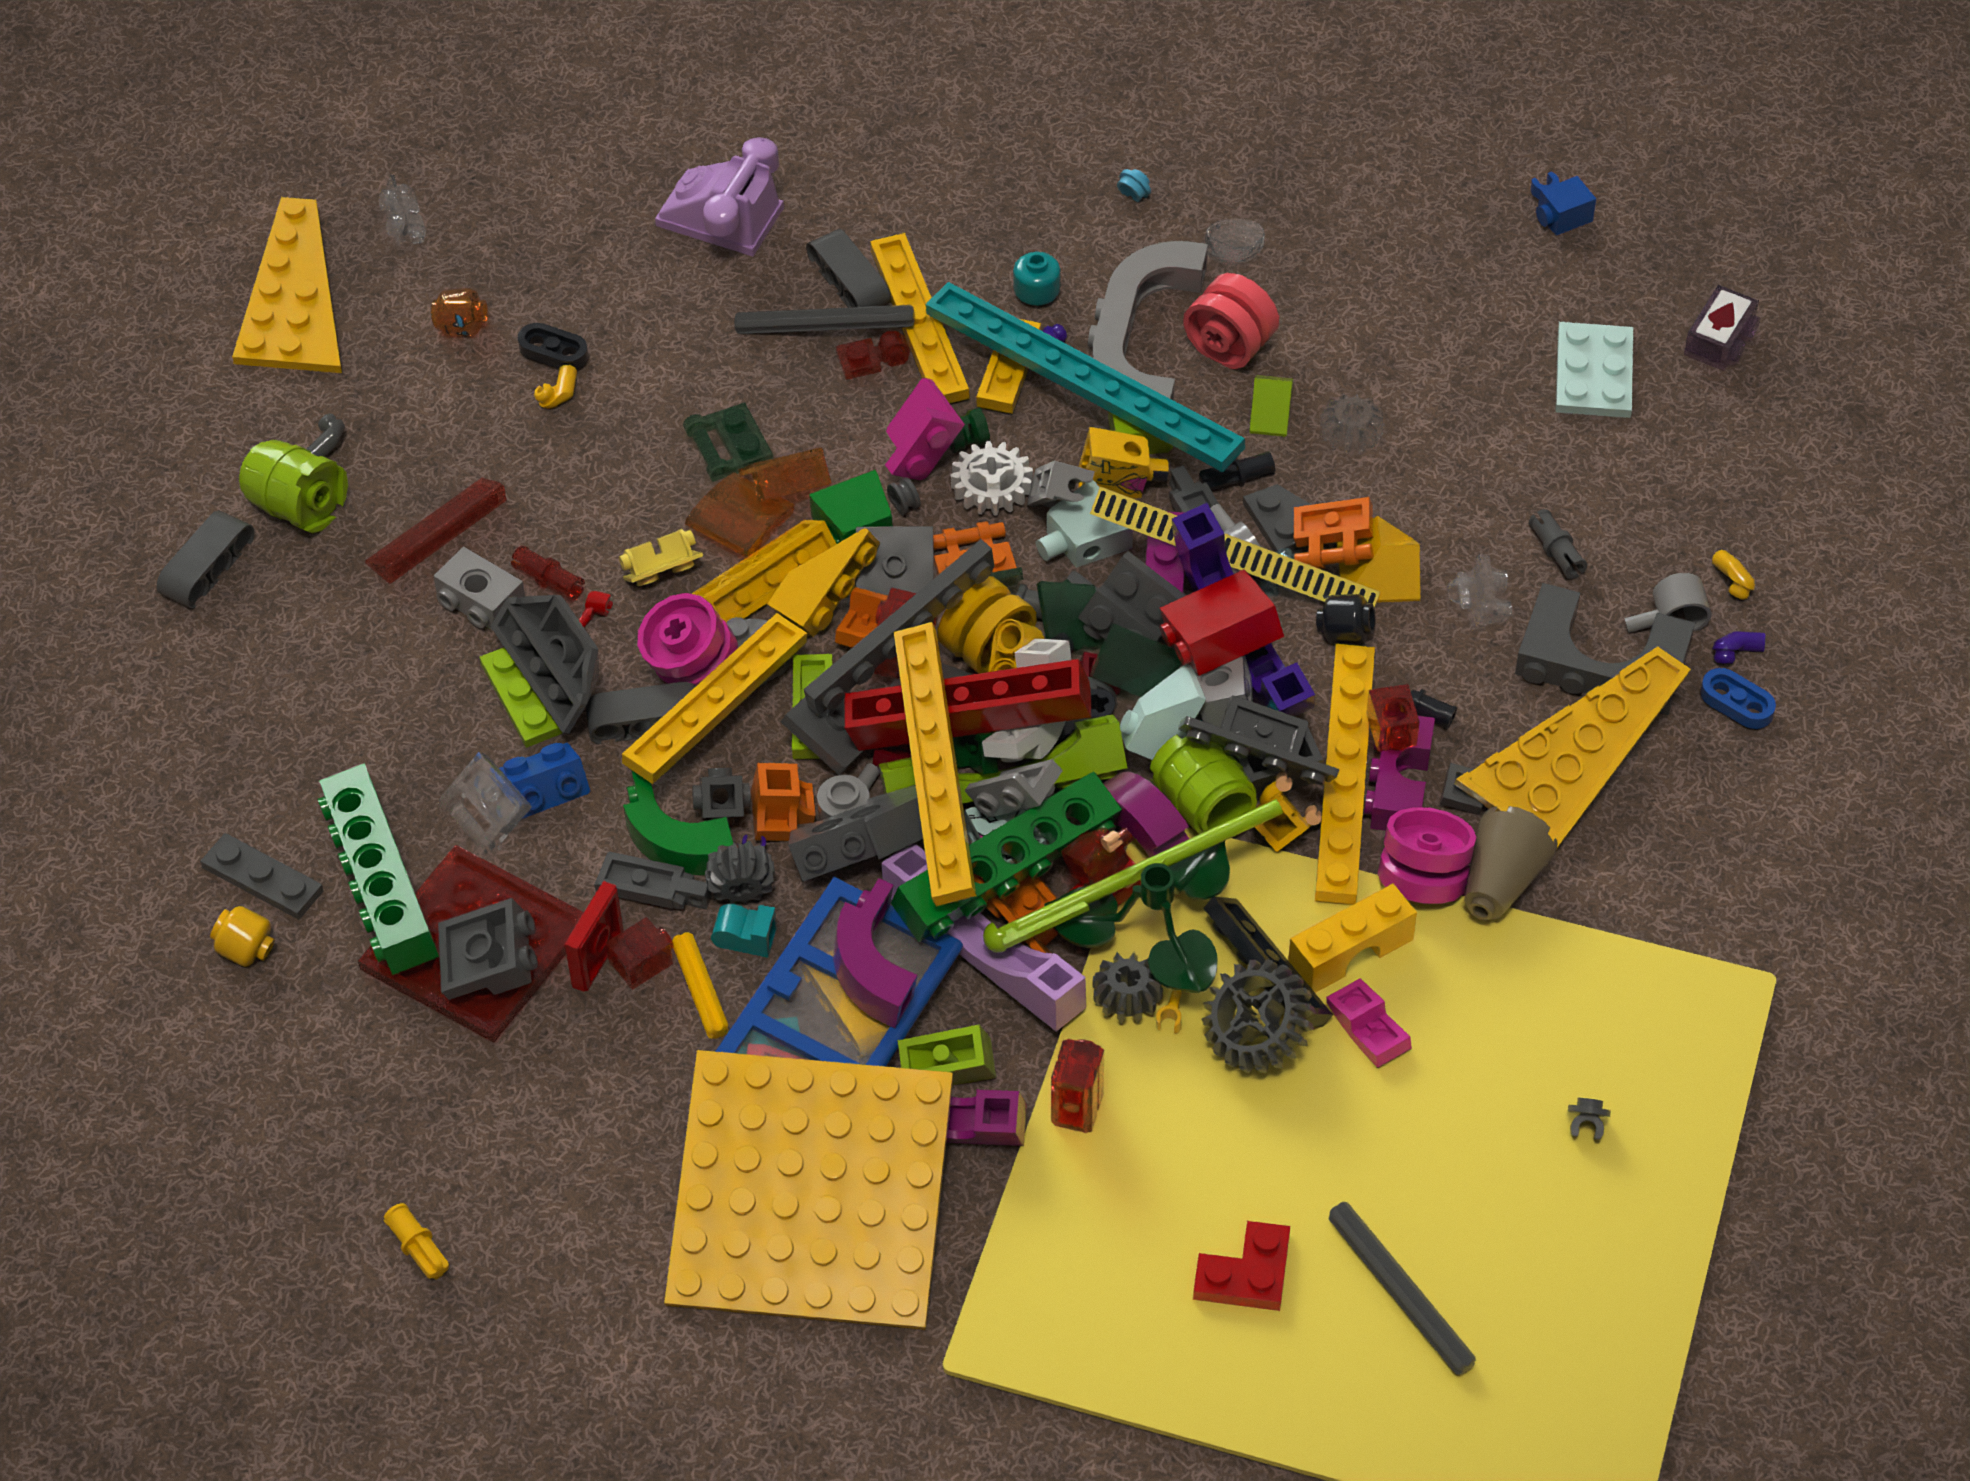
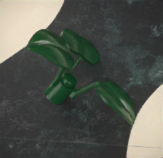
M1225 841L1169 867L1161 863H1154L1145 867L1141 873V885L1133 886V893L1120 912L1117 913L1118 904L1116 898L1111 893L1088 904L1089 911L1053 927L1054 930L1065 940L1080 947L1094 948L1105 945L1112 941L1115 936L1114 922L1123 921L1138 898H1141L1142 902L1150 909L1163 911L1167 935L1170 939L1160 941L1152 947L1148 957L1151 975L1158 983L1169 989L1191 993L1206 991L1212 985L1217 974L1218 958L1215 946L1199 930H1188L1177 937L1170 904L1174 900V894H1179L1182 890L1191 899L1206 900L1219 895L1226 888L1230 878V866ZM1087 886L1078 887V888H1076V889H1073V890L1067 892L1066 894H1064L1063 896L1059 897L1058 899L1053 900V901H1051V902L1045 903L1044 906H1046V905H1048V904H1051V903H1053V902H1055V901H1057V900H1059V899H1061V898H1064V897H1066V896H1068V895H1070V894H1072V893H1074V892H1076V891H1079V890H1081V889H1083V888H1085V887H1087Z

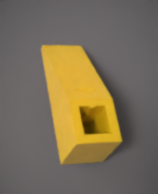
M866 528L860 530L790 571L767 605L776 613L814 637L819 631L824 630L830 624L833 618V611L837 605L852 592L855 586V579L862 569L870 565L875 559L880 542Z

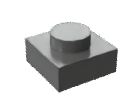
M1450 763L1440 799L1441 805L1477 815L1480 813L1483 804L1454 785L1458 777L1467 771L1469 773L1473 770L1472 768Z

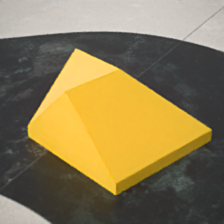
M1379 516L1374 517L1373 537L1358 539V545L1372 544L1373 559L1359 560V564L1346 566L1345 562L1339 563L1340 577L1379 591L1380 594L1376 603L1420 601V544ZM1343 541L1336 542L1337 548L1343 547Z

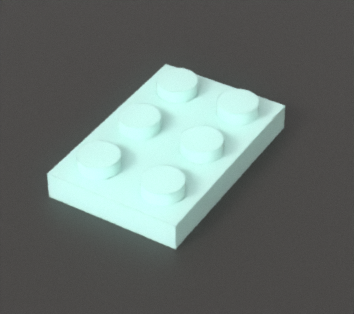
M1559 322L1555 412L1631 418L1633 327Z

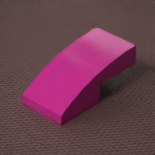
M1361 978L1326 997L1328 1006L1342 1027L1377 1068L1412 1049L1411 1037L1386 1014L1385 1001Z

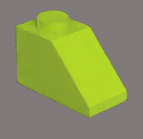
M980 1025L898 1040L901 1068L953 1072V1085L996 1078L991 1038Z

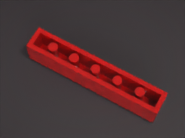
M1079 659L944 679L952 737L1091 717L1090 681ZM901 685L845 693V730L858 751L910 744Z

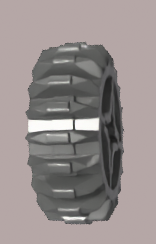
M1250 959L1247 970L1240 964H1234L1233 977L1226 973L1220 974L1224 984L1220 989L1215 986L1210 987V992L1215 995L1214 1001L1203 1002L1204 1008L1211 1012V1014L1201 1019L1203 1025L1210 1029L1204 1036L1208 1042L1215 1044L1212 1048L1213 1052L1220 1058L1224 1057L1225 1063L1229 1066L1237 1067L1239 1065V1068L1247 1073H1251L1254 1067L1260 1073H1267L1270 1063L1277 1069L1283 1068L1282 1057L1284 1055L1290 1059H1297L1293 1048L1296 1044L1307 1046V1040L1301 1035L1303 1031L1314 1030L1313 1024L1305 1018L1316 1013L1314 1007L1307 1003L1312 998V995L1308 989L1302 988L1304 980L1297 974L1292 975V970L1286 965L1277 967L1274 961L1267 959L1263 965L1257 960ZM1273 987L1269 992L1264 990L1257 996H1250L1248 994L1258 988ZM1251 1006L1255 1007L1258 1010L1259 1014L1261 1015L1260 1019L1265 1023L1266 1026H1263L1261 1023H1259L1258 1018L1256 1017L1257 1014ZM1236 1007H1237V1013H1236V1016H1235L1234 1019H1233V1015H1234L1235 1009H1236ZM1285 1012L1283 1021H1282V1023H1281V1025H1280V1023H1279L1280 1018H1281L1282 1014ZM1259 1036H1267L1269 1038L1257 1045H1243L1248 1040L1252 1042Z

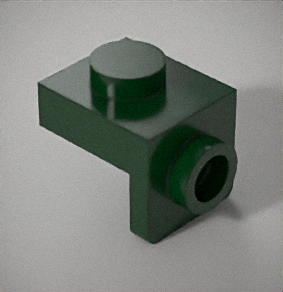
M994 732L952 737L957 768L970 766L981 774L998 772L997 759L1000 758L985 757L982 741Z

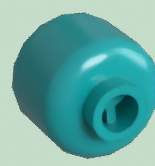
M1035 251L1021 256L1015 262L1013 288L1016 296L1022 302L1040 306L1050 303L1059 295L1061 269L1058 261L1053 256L1045 252Z

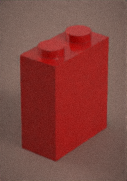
M1245 569L1160 607L1164 623L1159 625L1164 641L1169 647L1174 645L1183 665L1189 663L1198 676L1284 637L1274 603Z

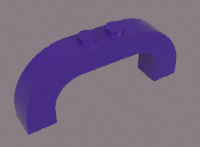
M1208 503L1172 518V530L1176 548L1193 592L1234 574L1225 549V534ZM1272 643L1245 655L1252 676L1254 703L1294 717L1314 708L1315 693L1297 662L1285 667Z

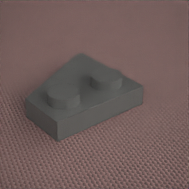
M1278 484L1243 496V505L1273 552L1285 555L1304 548L1297 547L1294 541V507L1311 505L1310 503Z

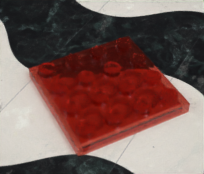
M455 845L415 892L439 957L392 975L387 961L378 962L373 948L370 946L358 960L360 970L484 1038L495 1042L565 956V942L584 912ZM513 898L524 911L530 912L536 926L535 934L529 936V945L534 949L538 960L537 969L531 970V983L496 995L489 989L483 988L449 1000L441 992L438 923Z

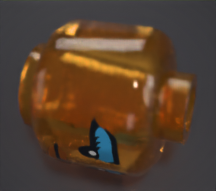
M472 288L445 289L440 292L437 299L432 301V322L434 327L440 329L445 336H473L480 331L482 322L488 320V306L486 301L481 300L478 293Z

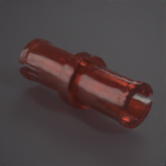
M526 546L518 547L513 553L512 558L517 561H511V566L535 578V582L543 588L549 586L570 600H576L582 594L584 588L576 583L585 585V580L563 569L560 562L552 557L544 558Z

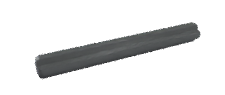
M911 305L738 312L735 314L734 326L738 334L912 327L915 323V312Z
M1345 1201L1334 1206L1329 1211L1331 1223L1454 1373L1463 1375L1471 1370L1475 1365V1355L1352 1206Z

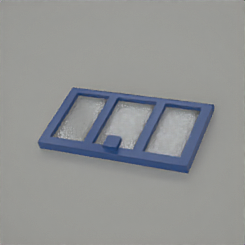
M833 877L715 1052L886 1067L899 1048L898 1040L906 1037L964 946L960 940L948 934H944L937 939H934L931 935L918 942L894 907L890 905V908L872 936L873 943L885 959L916 974L917 980L914 996L896 1028L874 1019L862 1011L847 996L837 978L833 960L834 943L841 909L845 902L856 906L863 891Z

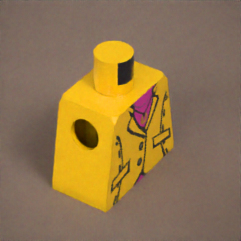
M1089 427L1079 467L1094 471L1093 480L1099 487L1136 499L1142 497L1146 481H1167L1168 460L1150 458L1148 440L1145 437ZM1086 482L1078 483V488L1084 485Z

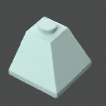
M1186 664L1140 697L1132 711L1128 710L1125 713L1120 724V730L1127 750L1153 760L1157 751L1171 737L1178 734L1182 739L1187 735L1186 732L1178 730L1180 721L1186 716L1196 718L1206 700L1196 673L1190 665Z

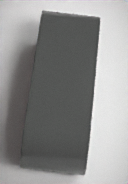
M837 229L806 244L809 260L817 263L821 268L818 271L829 285H835L839 290L838 296L847 307L886 306L891 303V295L886 282L842 229Z
M217 510L213 512L163 568L157 580V591L172 600L194 609L196 607L194 603L200 596H206L219 581L217 577L224 569L229 570L242 555L240 551L247 543L251 544L255 535L254 527L223 511Z
M677 682L603 692L591 696L586 705L591 741L595 744H601V741L615 739V742L639 739L640 735H643L694 689L696 685L689 682Z

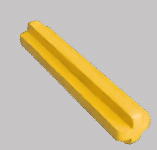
M689 932L676 935L672 939L673 949L707 1036L710 1039L723 1037L729 1031V1024L695 938Z

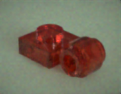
M888 331L881 335L878 346L874 347L872 339L867 338L836 346V354L844 377L848 380L881 372L880 362H887L891 367L905 364L908 361L910 349L904 335L897 331Z

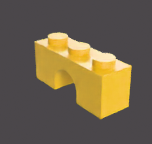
M1391 884L1291 937L1288 961L1316 993L1344 978L1349 962L1364 949L1371 947L1376 955L1381 958L1413 941L1417 912L1398 888Z

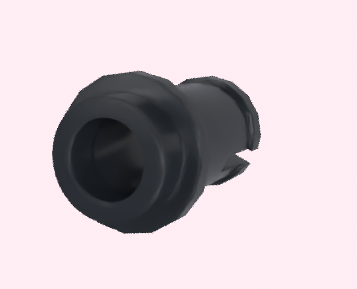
M1413 689L1404 707V711L1410 713V715L1435 718L1434 724L1444 727L1446 730L1450 727L1458 709L1456 706H1451L1426 695V690L1421 689L1420 692Z

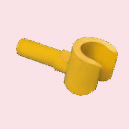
M1172 989L1169 1003L1158 1010L1156 1015L1158 1030L1161 1029V1023L1164 1019L1172 1018L1175 1020L1174 1033L1180 1032L1181 1013L1179 1003L1182 991Z

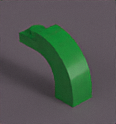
M631 770L633 786L626 787L629 803L624 804L623 807L626 827L633 843L652 861L684 867L685 872L691 875H705L708 854L717 852L720 845H733L727 817L698 823L675 820L666 815L657 805L652 784Z

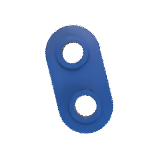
M1715 668L1704 675L1700 693L1704 702L1747 728L1760 729L1771 723L1776 702L1769 692L1726 668ZM1721 689L1727 694L1722 695L1715 690ZM1749 709H1755L1760 713L1750 712Z

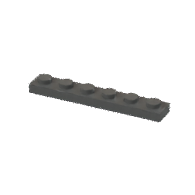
M980 539L804 688L808 707L818 717L827 709L832 710L836 708L845 698V693L850 691L855 685L867 682L874 674L875 668L886 659H893L897 656L894 632L929 622L933 623L934 618L942 611L955 607L962 599L964 593L975 583H983L995 567L992 548Z

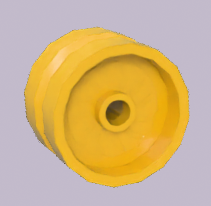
M989 576L983 583H975L969 588L955 607L945 610L938 627V641L956 657H963L964 662L978 674L986 673L989 671L993 636L997 626L1006 619H1014L1035 627L1036 611L1018 595H1011L1009 589L995 577ZM1021 635L1018 638L1017 645L1020 642Z

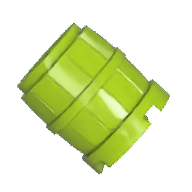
M279 440L260 442L250 450L240 468V489L250 503L263 509L267 514L290 521L293 526L310 533L324 530L336 518V516L330 515L335 510L336 505L343 506L346 500L348 479L345 469L338 466L337 462L323 456H316L310 450L298 445H292Z
M1176 734L1157 751L1151 761L1150 770L1154 774L1153 779H1150L1151 783L1170 800L1184 820L1199 834L1256 808L1257 798L1254 785L1243 771L1242 765L1231 755L1224 752L1223 745L1211 741L1209 745H1202L1188 740L1186 736L1181 739Z

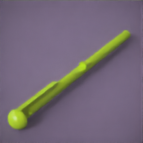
M1274 799L999 928H996L995 924L991 922L983 932V941L989 950L997 953L1005 952L1007 948L1089 911L1088 904L1140 880L1143 869L1148 865L1154 863L1165 864L1168 867L1283 814L1282 808L1278 800Z

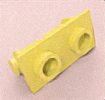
M683 529L657 538L661 550L658 554H655L650 541L624 550V554L619 556V562L624 571L630 569L631 574L623 577L624 580L631 583L636 581L637 586H642L658 580L659 576L657 573L670 568L673 573L693 567V560L702 557L703 554L702 552L691 550L690 546L696 544L692 531L684 532Z

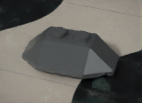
M562 595L507 597L490 627L562 733H570L586 707L599 679L598 647Z

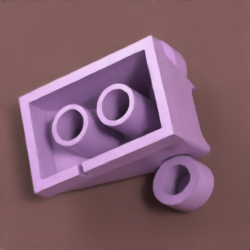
M752 138L743 144L742 157L733 156L727 162L698 166L686 170L656 216V226L754 256L784 209L783 200L778 199L771 175L779 167L776 144L767 138Z

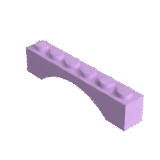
M915 843L898 850L882 862L883 880L894 885L891 900L900 885L928 869L925 851ZM981 913L970 919H967L965 915L953 922L955 925L946 933L962 942L964 947L959 955L1056 1032L1086 1008L1085 976L1057 954L1043 953L1021 943L1007 948L1005 952L1001 953L989 950L983 941V932L991 922Z

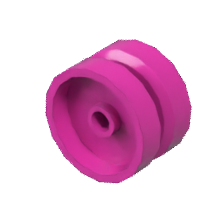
M683 593L672 595L662 600L645 615L638 630L637 646L642 658L656 671V674L665 684L689 682L697 686L738 649V642L732 629L721 619L711 603L700 595Z
M1412 807L1399 810L1390 816L1386 827L1385 847L1381 854L1378 868V876L1381 883L1385 887L1394 884L1407 900L1419 903L1442 904L1455 901L1464 894L1470 871L1469 864L1477 838L1473 827L1454 814L1434 808Z

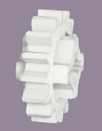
M986 441L985 448L983 449L973 444L971 445V454L961 451L959 453V462L952 463L951 488L955 490V499H964V508L966 509L971 508L973 505L978 506V514L982 515L987 508L991 509L993 515H998L999 508L1002 507L1008 512H1012L1013 502L1023 505L1025 503V495L1030 494L1033 468L1029 467V458L1027 456L1020 457V449L1017 447L1007 451L1005 442H1002L998 448H993L992 443Z

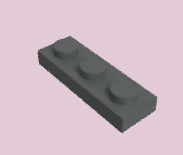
M227 833L223 834L200 861L203 869L298 920L324 891L321 883Z

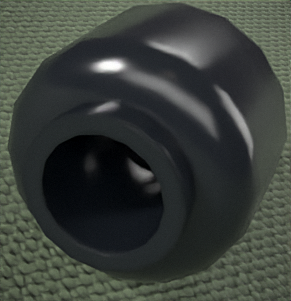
M1360 594L1331 595L1325 600L1323 609L1317 610L1318 632H1324L1328 643L1332 645L1363 644L1369 634H1373L1375 631L1376 616L1372 603H1367L1365 597Z

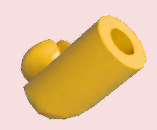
M563 365L559 368L556 385L552 387L550 384L544 383L543 388L539 385L534 392V397L539 402V405L546 409H553L571 399L574 395L577 369L571 365Z
M1725 550L1717 551L1713 555L1712 563L1734 581L1729 587V593L1741 600L1747 599L1750 591L1755 588L1754 578L1742 563Z

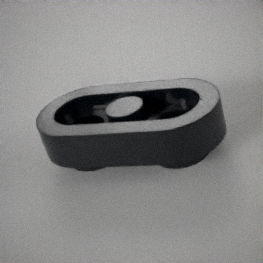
M544 323L528 324L518 333L519 350L528 359L557 369L563 365H571L577 370L582 368L588 361L587 343L579 335ZM541 343L542 345L538 347L534 344Z

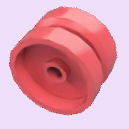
M1225 273L1218 275L1204 293L1184 313L1183 326L1189 340L1201 354L1230 369L1245 367L1260 347L1279 328V314L1272 299L1258 284L1240 274Z

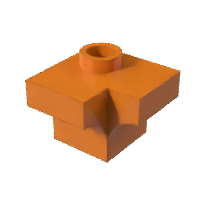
M757 763L751 788L755 840H761V836H764L766 841H789L790 832L797 829V824L814 823L816 814L812 783L799 780L797 764Z

